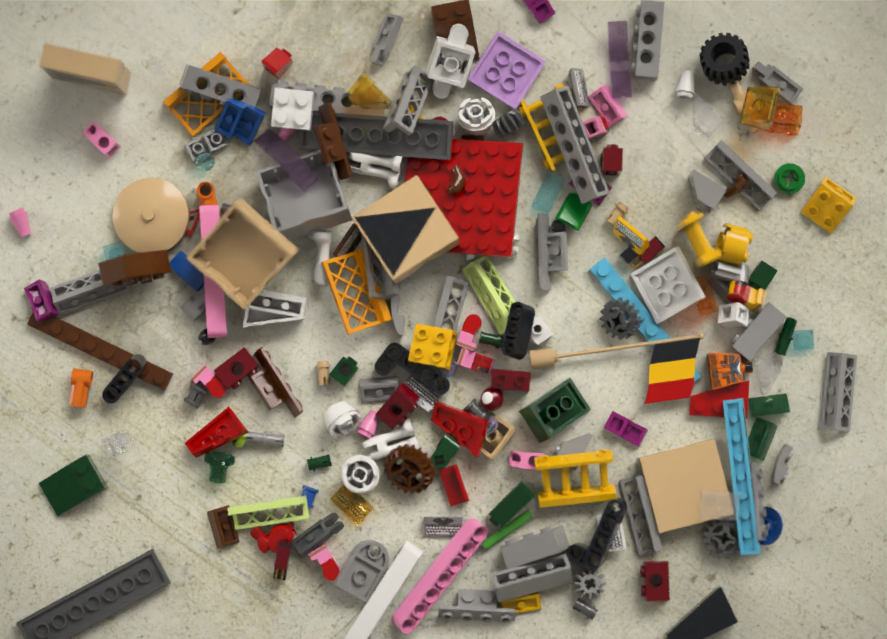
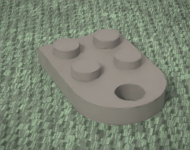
M364 540L358 543L353 548L333 584L367 603L388 567L389 555L386 548L374 540ZM373 546H377L379 549L378 554L375 556L370 555V549Z

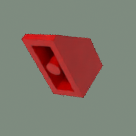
M275 48L261 63L264 69L279 80L293 61L290 58L292 55L287 50Z

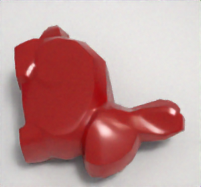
M293 521L274 526L268 534L263 533L259 527H253V530L250 531V535L258 540L259 550L264 554L269 550L277 554L279 540L291 542L297 533L294 529Z

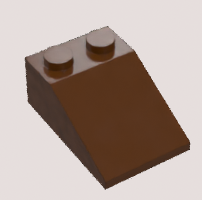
M469 0L431 6L436 37L448 39L451 27L455 24H462L469 33L466 44L473 46L476 52L473 60L480 59Z

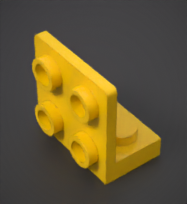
M825 176L818 189L802 208L801 213L829 233H833L853 207L857 198Z
M417 323L408 360L450 371L458 333L450 329Z

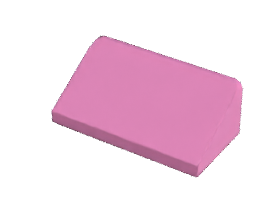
M608 85L601 86L588 96L600 116L605 117L609 128L628 116Z

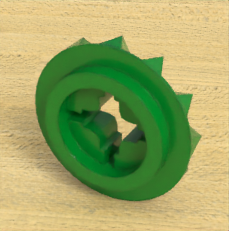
M784 164L777 169L774 175L778 190L785 194L798 192L805 183V174L796 164ZM792 171V178L797 181H791L787 186V180L782 177L788 176Z

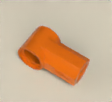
M209 182L200 183L197 187L200 205H218L215 187ZM205 185L211 188V193L207 196H203L201 193V189Z
M73 368L71 374L70 406L86 408L89 388H91L93 381V371Z

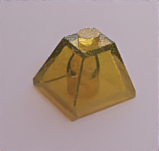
M365 73L348 90L350 95L348 99L355 106L359 104L361 108L389 109L392 106L391 100Z

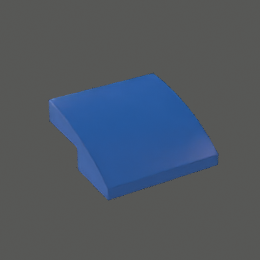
M228 98L214 130L229 139L234 136L250 146L266 113L247 103Z

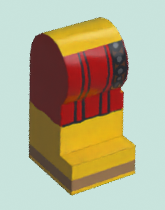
M731 281L727 293L729 301L733 303L739 302L748 307L749 311L753 313L764 305L766 290L761 288L756 290L746 286L741 281Z

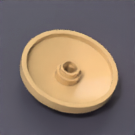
M144 178L131 183L120 193L113 208V225L118 237L126 246L139 253L158 250L168 251L182 240L188 229L190 213L185 197L174 185L162 179Z

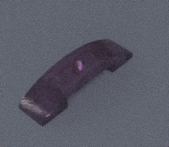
M627 21L608 22L612 99L632 97L629 71Z
M269 128L254 140L266 154H269L290 175L291 179L303 191L307 190L318 180L317 176L295 151Z

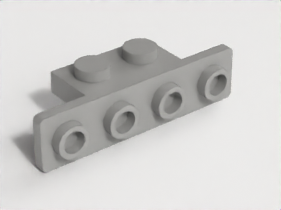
M539 213L536 220V227L538 229L536 243L539 248V257L537 258V265L539 267L538 285L540 290L551 291V272L568 271L567 232L549 233V215Z
M751 463L758 541H766V536H768V527L764 524L766 507L762 503L765 493L760 478L763 477V472L758 463Z
M459 589L458 606L440 605L438 607V617L445 620L456 618L465 621L476 619L485 622L497 620L508 623L515 621L516 609L497 608L495 591Z

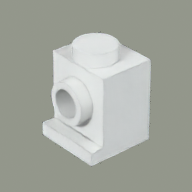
M739 302L720 305L718 324L725 328L748 327L750 309Z
M540 316L534 317L530 336L535 345L538 346L553 335ZM537 325L541 327L539 333L534 331V327Z

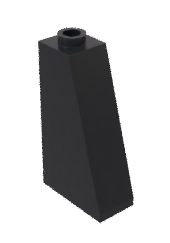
M718 586L665 633L666 639H704L738 623L722 587Z

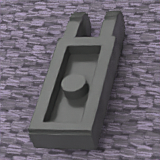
M333 512L324 519H320L291 541L301 558L344 528L343 522H336L338 519L337 513Z

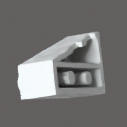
M262 290L246 308L243 327L303 319L308 298Z

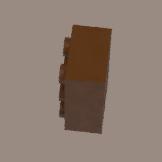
M167 250L124 254L98 263L103 286L111 285L112 288L121 287L123 283L126 286L136 285L138 281L141 284L151 283L152 278L153 280L165 278L164 274L171 272Z

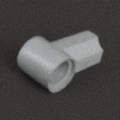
M718 260L713 262L710 271L712 277L729 282L741 281L748 286L749 266L747 264L741 263L737 266Z
M205 288L194 297H190L180 307L193 322L206 311Z

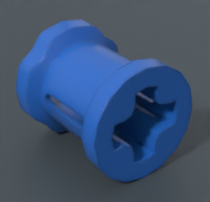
M303 485L301 496L307 497L308 507L313 509V501L319 490Z

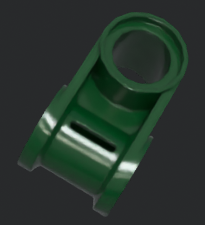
M445 433L431 456V463L435 465L436 469L444 468L452 456L455 455L461 446L458 440L452 435ZM443 456L444 464L436 465L434 457Z

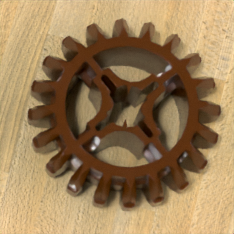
M406 443L403 447L399 445L396 449L394 448L385 458L383 467L385 468L384 474L388 475L386 480L392 481L391 486L396 485L397 491L403 489L404 494L409 491L412 495L415 492H422L432 483L435 475V465L431 463L432 458H427L428 452L423 453L421 448L415 449V445L409 447ZM402 459L401 464H397V460ZM422 474V478L416 479V476Z

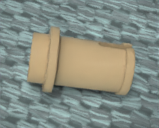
M620 201L618 204L615 203L616 207L605 219L614 227L617 218L622 217L625 213L627 214L629 209Z
M318 361L315 366L318 371V385L330 384L329 367L331 365H329L328 361Z

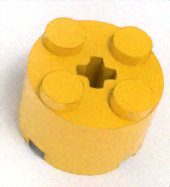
M725 223L722 226L725 230L724 232L720 231L715 250L719 248L722 256L716 260L739 266L742 262L746 263L748 259V252L746 250L748 244L752 242L753 233H750L747 228Z

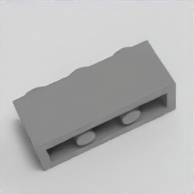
M770 302L756 311L757 316L753 320L751 318L748 320V327H744L745 330L741 334L737 333L731 340L733 344L730 347L747 362L756 355L787 318Z

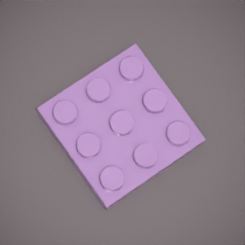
M497 31L467 80L512 109H517L546 61Z

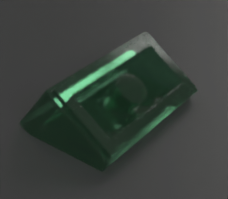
M786 393L748 398L751 417L790 412Z
M756 417L748 437L750 456L762 461L765 460L778 425Z

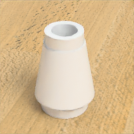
M683 71L676 90L678 99L692 100V96L695 95L694 72Z

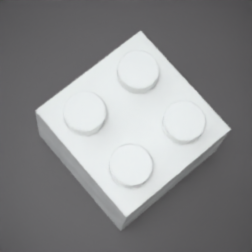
M275 88L271 127L311 131L315 93L313 91Z

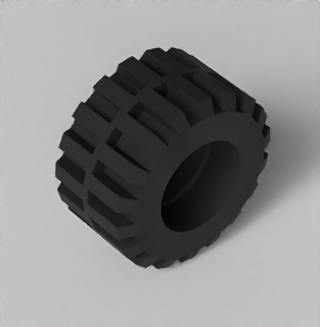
M718 33L719 36L715 37L713 35L710 41L708 39L705 41L706 46L702 45L699 55L701 66L709 81L712 82L714 80V83L717 85L720 83L723 86H727V83L733 85L735 80L740 81L742 80L741 76L747 74L746 69L750 67L748 50L742 39L739 40L737 35L732 37L731 33H726V35ZM722 54H732L735 56L728 64L719 65L715 63L717 57Z

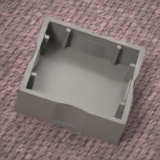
M320 150L303 155L290 162L279 163L256 171L260 188L268 207L271 224L289 241L352 221L334 162L324 164Z

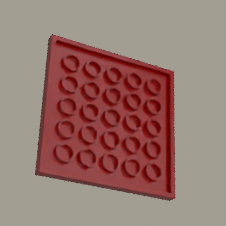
M452 139L451 160L407 157L405 182L416 175L419 177L459 238L460 244L446 253L512 258L523 143ZM459 166L465 178V185L460 193L452 195L448 191V187L454 180L451 168Z

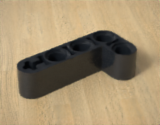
M398 343L389 344L375 363V370L381 376L391 373L396 364H398L438 394H445L450 388L449 381L429 365L416 363L413 368H407L405 360L409 358L410 351ZM393 346L400 348V354L397 357H393L389 353L390 348ZM387 362L389 369L386 372H380L378 370L379 363ZM423 369L431 371V377L427 380L422 379L420 376ZM435 374L439 376L436 378L438 382H446L445 390H437L438 385L434 382L432 386L428 384L433 380Z
M616 498L607 503L589 546L583 543H575L567 548L566 555L569 560L590 570L597 569L604 564L627 510V503L623 499ZM618 503L620 510L615 512L616 508L613 505ZM607 520L612 522V530L606 528L605 523ZM599 538L605 540L604 548L598 545ZM574 547L579 548L581 552L579 557L574 555ZM592 555L597 557V565L591 563L590 558Z

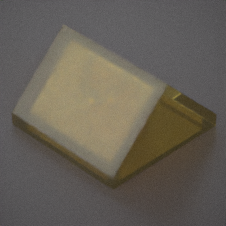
M748 87L740 124L768 131L773 124L780 87Z

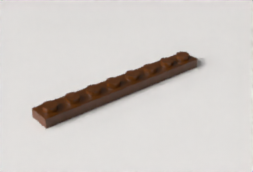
M32 313L27 325L118 369H121L134 356V354L57 317L37 322L34 313ZM147 361V366L137 378L166 391L174 373ZM132 362L133 366L139 369L138 363Z

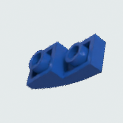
M180 250L169 262L170 267L198 292L204 286V274L186 259L187 254Z

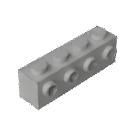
M566 554L491 574L498 602L573 582L572 570Z

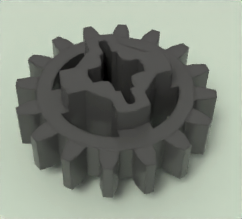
M621 297L607 302L600 311L603 315L599 318V320L604 321L601 327L607 328L605 333L611 332L612 338L618 335L619 340L624 337L628 339L631 335H634L637 332L636 329L641 326L637 323L641 320V317L637 316L640 311L634 310L635 304L629 305V300L627 299L623 302Z
M721 517L718 518L717 523L711 520L712 526L706 525L705 527L708 531L702 532L706 536V539H703L702 542L708 544L705 550L711 549L710 555L712 556L717 553L718 559L722 555H724L725 559H728V554L736 556L734 551H740V547H738V529L735 527L736 521L729 523L730 520L727 517L725 521ZM722 525L719 531L716 533L712 532L716 527ZM730 527L735 532L736 537H732L730 534ZM725 533V536L731 539V541L727 540L721 543L722 541L715 537V535L722 536ZM711 539H714L717 543L716 548L713 547ZM734 544L732 548L724 551L726 546Z

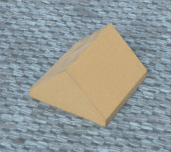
M491 412L486 420L496 419L497 427L494 432L488 433L494 430L492 428L485 434L481 452L494 461L516 429Z

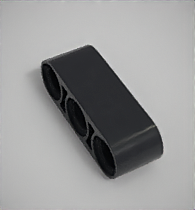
M519 301L511 305L502 343V353L517 360H522L526 356L535 317V310L532 306Z
M136 354L125 363L103 390L102 397L105 402L112 404L123 396L147 366L144 356ZM132 362L138 363L139 369L135 368ZM121 376H125L128 382H124ZM110 389L114 390L117 395H112Z

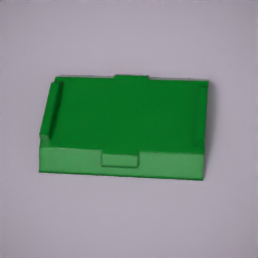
M569 193L555 219L579 231L592 208L591 202L581 204L577 193Z

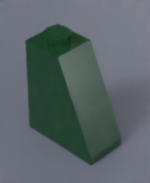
M520 481L488 513L491 516L489 520L496 527L498 525L503 527L535 494Z

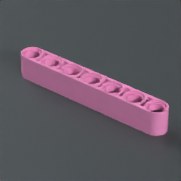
M219 205L199 206L201 240L210 233L219 221ZM204 275L208 338L227 337L224 291L214 280Z
M474 518L468 519L393 614V624L403 633H411L484 541L488 531L483 524Z

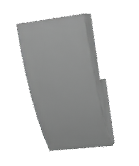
M213 130L185 144L183 147L191 162L194 163L227 146L228 142L224 135Z
M788 444L783 445L775 461L772 473V482L774 484L783 483L788 476V473H786L788 468L783 465L793 455L791 453L793 448Z

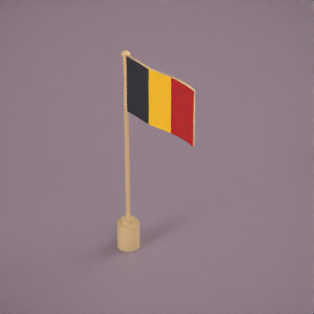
M700 333V335L557 354L552 348L530 350L531 368L533 370L555 367L554 363L558 362V358L654 345L649 365L648 392L644 404L690 398L694 385L696 354L699 342L704 338V334Z

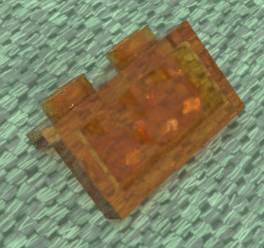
M765 101L761 131L798 135L802 125L803 106Z
M708 276L695 277L705 295V298L696 303L700 317L717 312L719 309Z

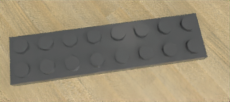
M313 111L311 131L300 130L299 149L320 150L314 127L323 125L320 112ZM335 113L346 152L451 160L454 121L418 119L413 133L408 136L397 127L391 132L383 129L387 116ZM403 118L401 122L409 127L407 118Z
M151 549L16 622L24 639H68L170 584L171 581L154 549Z

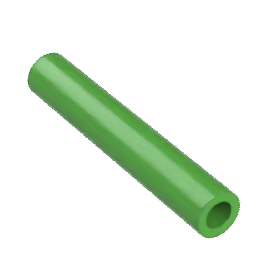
M526 510L485 539L481 544L487 551L532 519V514L529 510Z

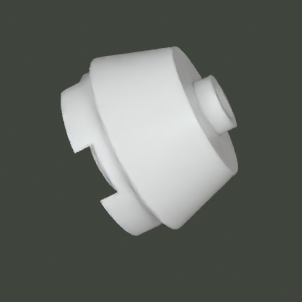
M482 97L481 100H471V98H468L462 102L457 114L459 124L471 135L478 136L488 132L495 119V110L491 103Z
M345 401L333 404L323 415L326 431L333 439H336L338 435L342 438L355 430L354 425L362 421L359 411Z
M353 456L342 467V482L353 493H367L374 489L379 481V468L375 461L368 456Z

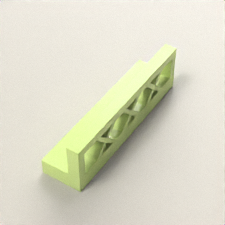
M483 256L461 270L499 334L505 333L510 307L515 301L490 258ZM482 261H484L487 271L483 270L480 265ZM491 279L495 280L497 288L492 285ZM501 295L505 297L507 304L502 302L500 299Z
M306 496L227 508L228 515H233L235 530L310 518ZM302 504L303 516H297L292 512L296 505ZM280 507L287 512L282 519L274 515V512ZM261 510L268 514L264 522L255 517ZM242 513L250 517L247 524L240 525L239 514Z

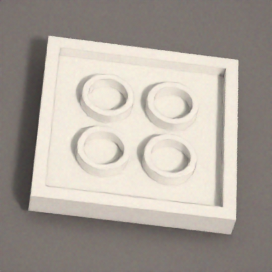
M679 246L674 247L631 273L656 324L666 321L705 298Z

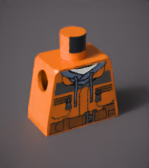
M707 354L711 390L742 382V374L753 373L752 361L741 362L739 354Z

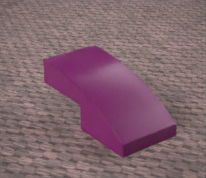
M523 0L539 24L556 14L548 0Z
M612 411L604 426L606 430L640 447L648 432V429Z

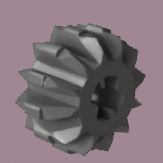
M513 109L493 121V130L499 138H504L525 124L524 117L518 109Z

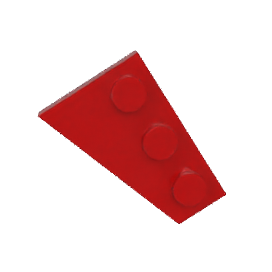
M749 381L690 396L689 415L725 417L723 401L743 398L745 417L747 419Z
M435 402L431 421L445 433L456 438L458 443L470 450L473 456L479 457L489 420L445 403Z
M227 407L186 441L185 444L190 452L198 458L249 432L234 411Z

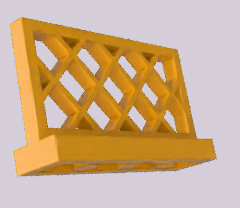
M221 51L201 68L213 73L217 71V74H219V68L226 64L230 68V77L227 78L240 80L242 83L248 84ZM232 72H233L238 78L232 77ZM199 79L196 83L197 87L202 84L203 88L205 79ZM218 85L216 86V90H215V93H216V94H217V92H223V91H224V90H218ZM179 87L163 101L192 136L196 135L224 108V105L217 103V99H215V103H205L203 98H201V102L190 101V94L183 92L182 87ZM235 91L234 93L237 94L233 96V99L236 100L242 95V92ZM188 96V101H182L185 97ZM179 103H188L187 115L178 114L174 107ZM190 104H201L200 116L189 115ZM203 105H215L214 114L212 116H202ZM181 116L187 117L186 122L183 120ZM189 117L200 118V126L194 131L188 125ZM202 118H208L204 123H202Z
M363 248L321 262L347 335L392 320L385 299L369 298ZM347 258H354V269L345 265ZM334 263L340 266L337 274L330 272L328 264ZM342 269L351 272L348 281L339 277ZM354 275L361 278L362 284L360 287L351 283ZM337 280L346 284L343 293L336 289ZM375 284V292L381 293L380 287ZM349 286L358 291L355 299L346 295ZM361 293L367 295V305L358 301ZM344 298L353 302L350 311L343 308L342 302ZM355 305L364 308L361 317L352 313ZM367 311L374 314L376 321L369 322L364 319ZM350 317L359 320L356 328H350L348 322Z

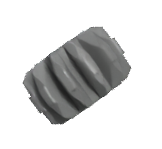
M583 568L580 569L583 576L575 574V577L580 579V581L573 582V585H580V587L575 589V592L578 593L583 590L581 598H584L586 593H588L589 600L592 599V593L598 598L599 594L596 591H605L600 585H606V582L599 581L604 577V574L596 576L599 569H595L593 574L590 569H587L588 573H585ZM591 578H593L594 581L592 582L595 583L594 586H589V588H586V579L590 580Z

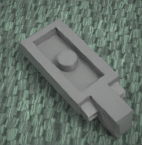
M386 13L372 46L374 52L370 62L383 67L401 27L403 17Z
M758 61L752 68L759 74L758 79L790 105L803 90L801 86L775 66L768 64L765 67Z

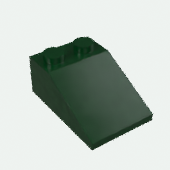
M568 378L519 410L538 442L541 443L553 437L591 409L572 379Z
M90 454L80 457L39 482L57 516L108 488Z

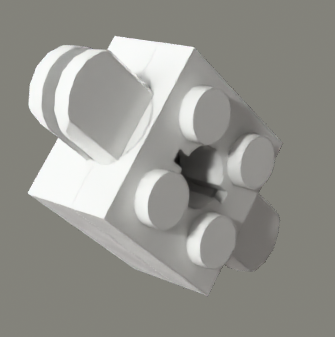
M455 24L451 27L448 39L436 37L425 71L427 78L434 79L432 91L440 99L449 96L452 85L464 88L476 53L473 46L466 44L469 33L462 24Z

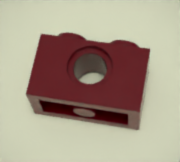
M608 144L607 147L603 148L601 152V172L603 175L620 176L623 163V148H618L619 145Z
M244 347L213 371L227 389L232 387L234 390L242 384L241 380L246 376L250 378L256 374L259 365ZM237 364H240L243 368L240 375L233 373V367Z
M492 369L491 388L529 392L531 372Z
M403 382L375 415L392 430L397 424L401 427L408 419L405 415L408 412L410 414L414 412L419 406L416 402L421 397Z
M644 561V566H640L641 577H644V585H641V596L645 597V601H670L668 561ZM652 576L659 577L660 582L657 586L650 585V578Z

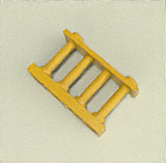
M563 83L556 85L554 89L564 87ZM523 100L520 102L519 112L524 118L526 117L545 158L542 160L545 169H550L551 173L556 170L554 165L564 161V157L561 153L550 158L546 147L557 143L556 136L554 135L542 141L538 130L551 125L549 118L534 123L530 115L531 112L544 107L542 100L526 106Z
M696 212L685 216V220L679 222L680 225L676 229L678 232L683 229L685 230L697 255L695 257L696 261L693 262L697 270L714 262L722 255L719 248L713 250L712 247L710 248L698 223L703 214L697 215Z
M600 449L595 452L557 456L543 455L534 458L536 470H542L543 491L537 492L539 508L616 499L614 484H609L607 463L614 462L611 450ZM599 464L600 485L589 486L588 465ZM580 466L581 487L570 488L569 467ZM561 468L562 489L551 490L549 469Z

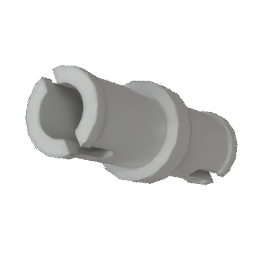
M248 431L249 433L246 434L245 443L262 444L265 447L266 445L284 446L285 435L268 434L267 431H264V433Z

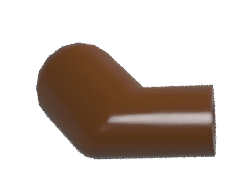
M459 166L451 168L454 180L448 187V191L452 195L460 193L465 185V178Z
M743 173L735 177L736 184L726 189L724 193L725 198L728 199L738 194L747 185L748 179L745 178Z

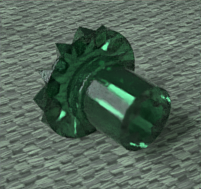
M219 451L206 453L204 461L210 467L209 481L225 483L228 466L235 464V457L230 453Z

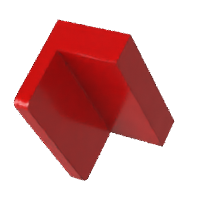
M457 464L440 469L439 473L450 505L454 506L469 501Z

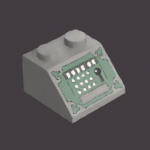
M693 170L688 176L693 203L697 205L696 208L702 213H711L726 192V189L698 171Z

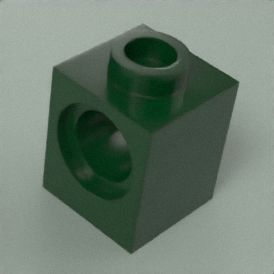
M762 260L759 261L748 279V282L751 283L749 286L756 290L759 288L766 290L778 270Z
M343 356L329 375L343 386H346L359 368L356 367L358 362L350 356L347 359ZM343 365H349L351 368L350 373L346 376L340 373V368Z

